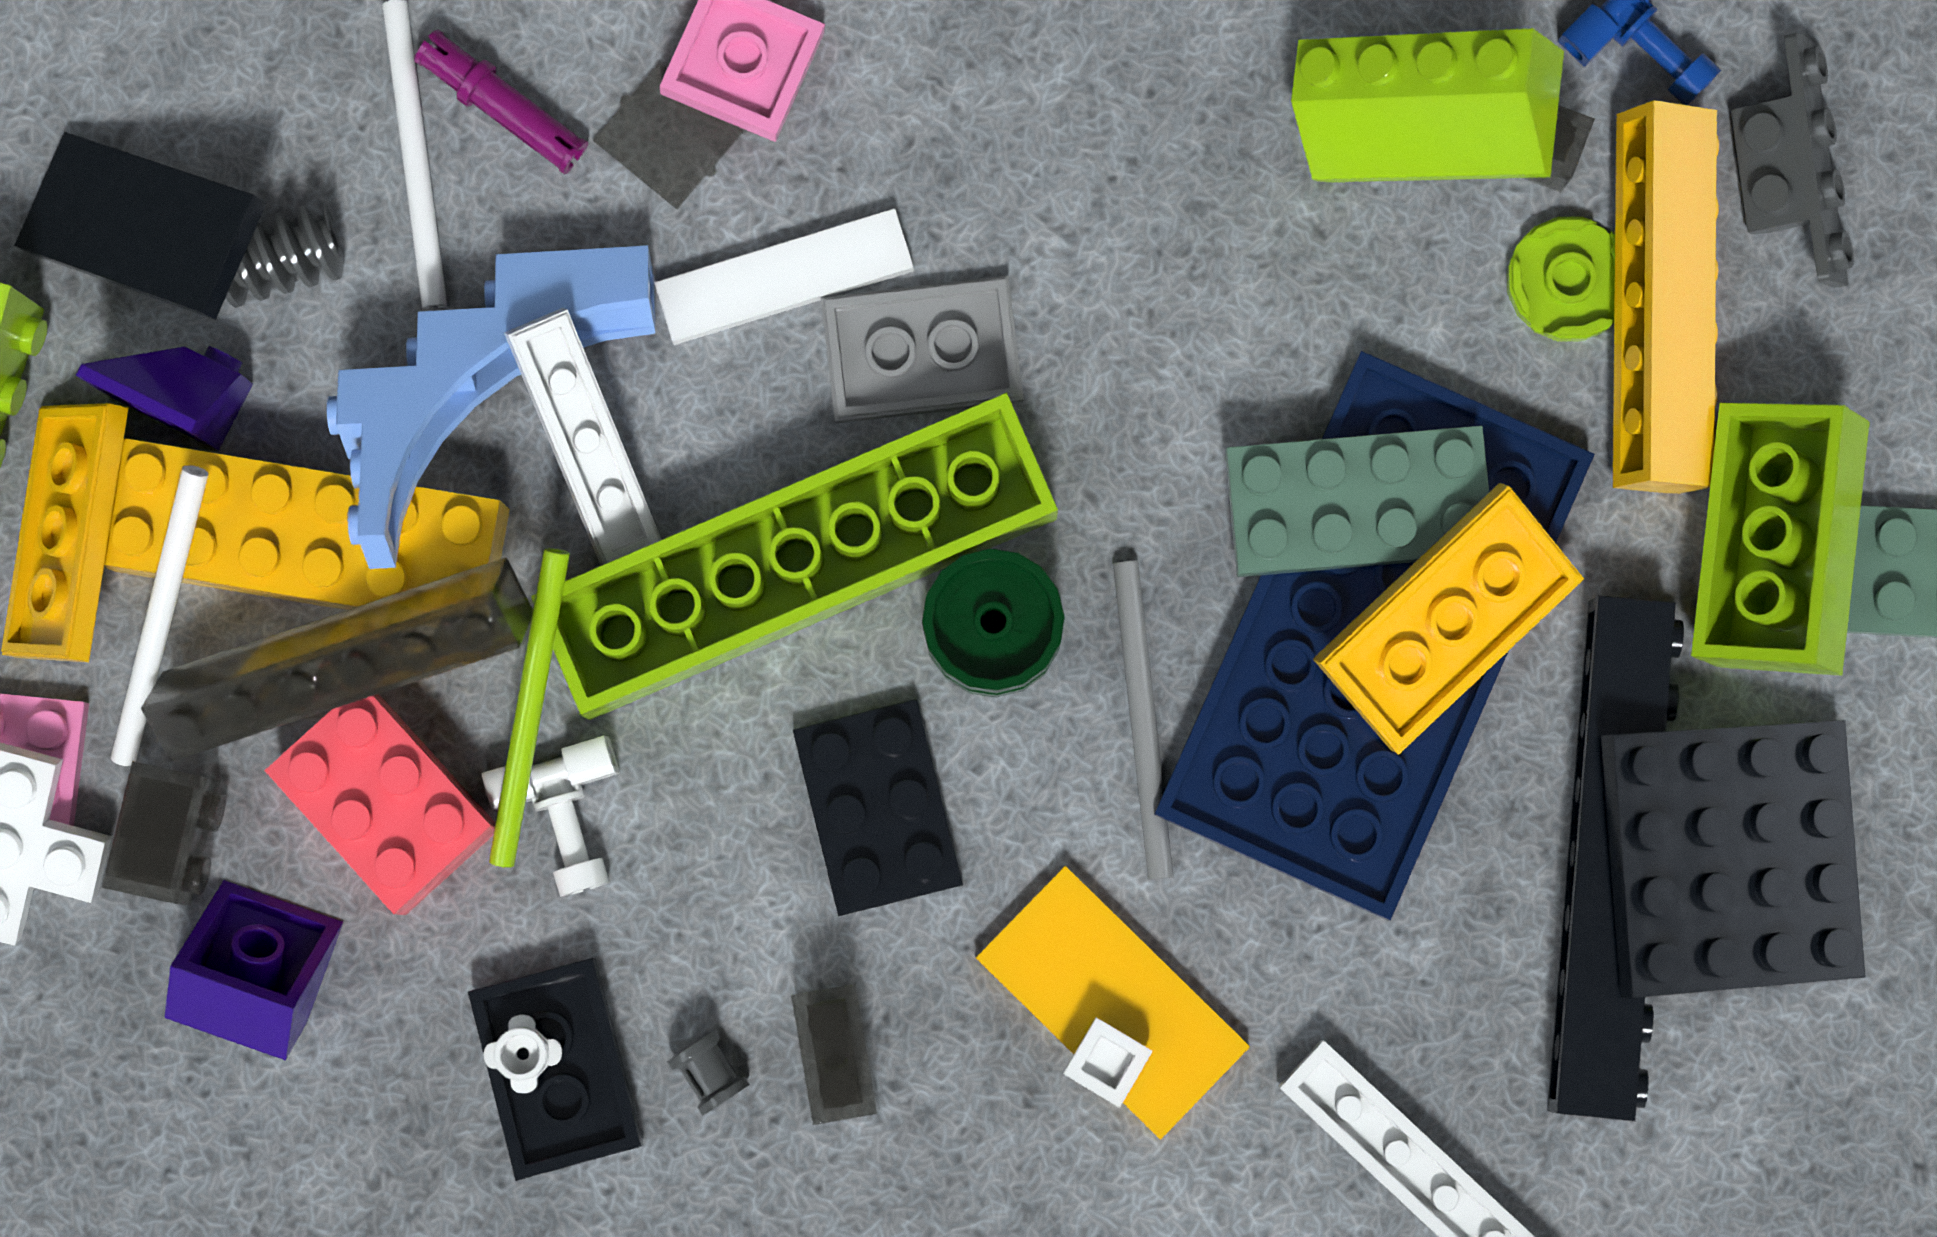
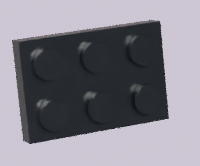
M917 699L793 729L838 917L963 886Z
M596 958L582 960L468 991L483 1054L489 1043L497 1042L509 1030V1021L517 1015L532 1017L535 1021V1029L546 1039L557 1040L562 1047L560 1062L556 1065L548 1066L537 1078V1087L529 1093L514 1091L511 1087V1079L505 1077L498 1068L492 1069L487 1066L516 1181L644 1146ZM524 1047L520 1048L517 1051L518 1058L526 1060L529 1057V1051Z

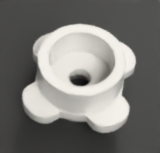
M517 1015L509 1021V1030L497 1042L489 1043L486 1046L484 1061L489 1068H498L505 1077L511 1079V1087L514 1091L529 1093L537 1087L539 1075L548 1066L556 1065L560 1062L562 1047L557 1040L546 1039L535 1029V1021L532 1017ZM522 1047L529 1051V1057L526 1060H520L517 1056V1051Z

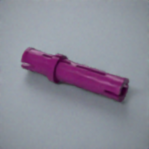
M439 29L429 35V39L433 42L431 45L424 40L415 55V63L423 66L457 92L456 99L466 107L474 104L559 168L561 173L567 174L574 166L571 163L572 159L575 158L578 161L586 151L589 144L588 141L578 137L497 76L496 66L487 59L479 62L444 36V33Z

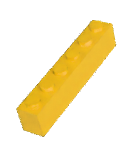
M1653 100L1616 114L1613 488L1676 494L1710 488L1715 447V406L1718 398L1715 385V344L1718 338V327L1715 315L1716 280L1718 277L1716 219L1719 212V202L1716 197V172L1719 138L1717 136V110Z

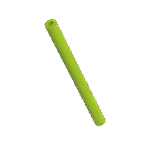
M544 548L491 846L489 863L499 867L509 868L515 865L570 556L569 552L555 548Z

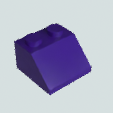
M223 880L170 965L164 1018L286 1061L308 1022L343 922Z

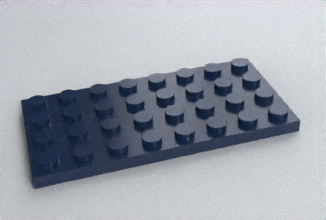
M1363 351L1358 355L1321 438L1332 439L1483 426L1489 492L1499 483L1508 485L1555 543L1595 455ZM1415 562L1260 575L1154 815L1382 919L1391 921L1508 652L1398 755L1387 747L1316 664L1313 658Z

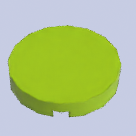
M1556 217L1535 226L1516 245L1507 267V294L1517 316L1535 333L1558 342L1584 341L1605 332L1614 323L1615 235L1612 232L1608 233L1603 227L1595 225L1597 222L1584 217Z

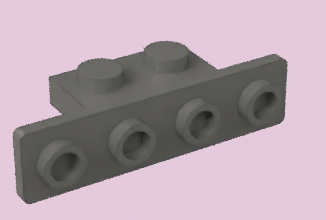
M1796 32L1784 36L1792 96L1731 110L1747 232L1752 235L1765 234L1810 224L1817 279L1819 283L1839 288L1848 286L1846 269L1853 267L1854 254L1850 237L1846 231H1841L1838 207L1845 204V189L1839 171L1832 169L1829 148L1830 145L1836 143L1837 133L1831 110L1828 107L1824 108L1821 84L1827 83L1828 80L1827 62L1820 46H1815L1812 40Z

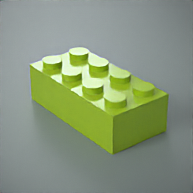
M1719 403L1691 652L1692 657L1719 668L1843 675L1870 421L1845 405Z

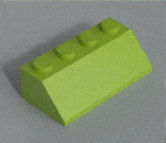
M1534 28L1298 40L1291 103L1312 180L1330 183L1551 177L1564 50Z

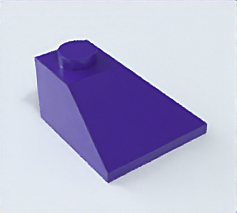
M183 346L81 364L75 375L108 397L218 451L253 386L251 381L238 373L243 365L241 361L211 346H208L204 355Z

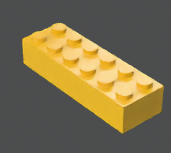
M124 438L104 562L105 568L114 572L155 578L182 467L187 465L197 466L206 470L209 474L181 583L488 633L510 509L500 500L416 486L402 523L396 568L369 569L361 545H352L349 538L348 509L350 505H359V488L355 489L353 487L351 475Z

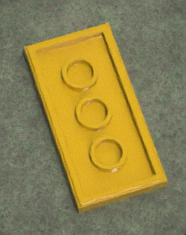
M100 403L50 405L39 408L1 648L2 655L24 659L89 662L128 414L127 407Z
M1499 483L1321 650L1313 660L1387 747L1399 755L1578 586L1584 578L1508 485Z
M1066 866L976 957L1073 1054L1076 1052L1095 1017L1152 1050L1153 1052L1127 1094L1123 1104L1160 1140L1250 1048L1222 1018Z

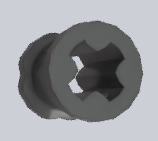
M716 1030L667 1061L672 1070L680 1069L700 1100L697 1108L702 1116L750 1085L745 1076L738 1077L719 1048L718 1042L721 1037Z

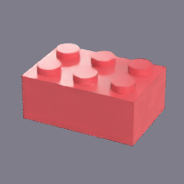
M360 683L264 770L387 908L396 915H407L494 835L495 821L374 688Z

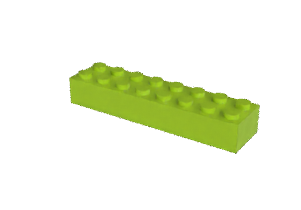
M1004 393L565 581L553 651L580 715L588 720H592L944 569L962 555L993 548L1057 520L1058 508L1007 393ZM536 594L531 596L533 603L535 602Z

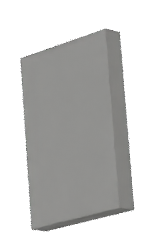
M1009 276L821 297L836 424L972 408L1004 393L1008 394L1011 403L1023 402Z

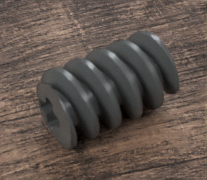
M325 201L323 203V218L316 221L306 205L299 207L298 226L291 227L281 212L274 214V233L267 234L258 222L226 296L227 301L233 307L237 308L245 305L247 288L259 301L268 299L271 293V280L283 294L294 291L296 274L308 288L318 285L320 266L333 281L343 277L344 256L334 220Z

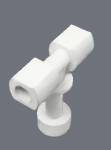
M604 735L561 748L562 757L533 765L531 769L526 802L532 801L535 811L547 809L549 811L565 868L553 872L560 897L583 892V889H593L610 883L603 858L589 860L573 801L585 797L581 785L620 774L610 738ZM506 766L482 773L490 806L495 811H498Z

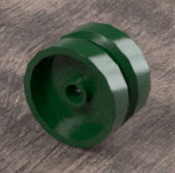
M990 548L962 555L939 573L926 594L922 626L929 656L946 680L969 694L997 698L1022 692L1046 674L1060 649L1065 615L1058 588L1041 566L1017 552ZM997 610L1001 612V620L1006 619V625L999 633H988L982 628L981 622L985 621L987 611Z

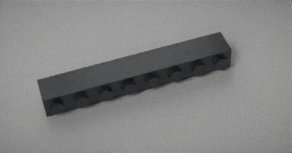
M1601 595L1588 601L1547 1111L1556 1114L1635 1121L1636 1107L1644 1108L1647 1102L1649 1077L1647 1069H1640L1641 1042L1649 1043L1652 1037L1654 1011L1652 1004H1645V997L1626 998L1620 995L1601 736L1666 732V722H1673L1675 720L1678 710L1679 688L1677 683H1670L1671 658L1680 657L1684 638V624L1682 620L1675 619L1676 603Z

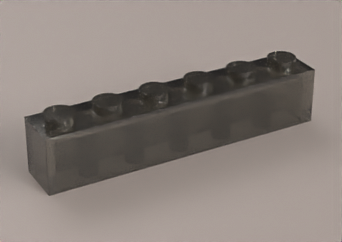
M505 557L163 671L143 703L141 710L168 759L172 762L518 649L531 621L533 609L508 558Z

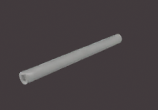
M1123 561L1114 563L1113 569L1148 880L1172 878L1174 876L1168 822L1154 815L1163 795L1164 787L1138 561Z

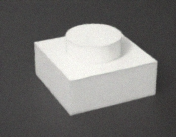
M1095 1017L1063 1074L1120 1108L1153 1051Z

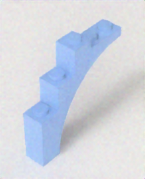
M648 245L496 254L495 280H486L484 285L485 308L418 312L417 337L407 338L406 342L407 366L338 370L337 396H328L327 422L330 434L340 435L347 457L350 459L353 487L355 489L359 488V505H350L348 509V531L351 544L361 545L369 569L396 568L404 517L418 480L442 442L477 405L512 379L521 375L505 337V332L558 309L565 308L568 309L583 348L607 340L655 334V284Z

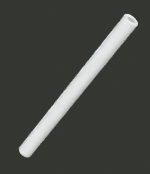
M390 0L384 2L382 7L422 309H433V306H438V308L447 307L408 4L405 0Z
M187 465L182 467L110 757L114 763L122 766H133L136 764L209 474L206 470L197 466Z

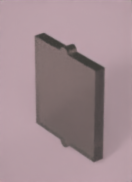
M658 63L631 96L625 95L621 97L620 104L622 107L595 137L593 142L678 210L706 176H715V165L741 136L743 130L738 126L661 95L660 84L667 68Z

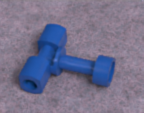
M1606 0L1600 7L1592 4L1558 40V43L1586 67L1613 39L1623 47L1632 38L1676 80L1668 88V91L1683 105H1689L1697 97V94L1701 90L1703 91L1722 71L1704 53L1693 61L1650 20L1658 10L1650 3L1651 0Z

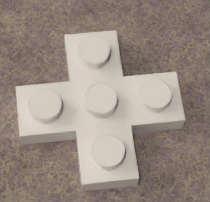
M0 742V942L15 946L21 940L34 888L89 903L98 896L112 836L50 820L63 759Z

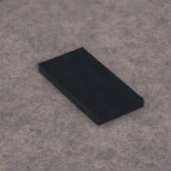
M64 132L14 246L42 259L216 320L267 202L254 194Z

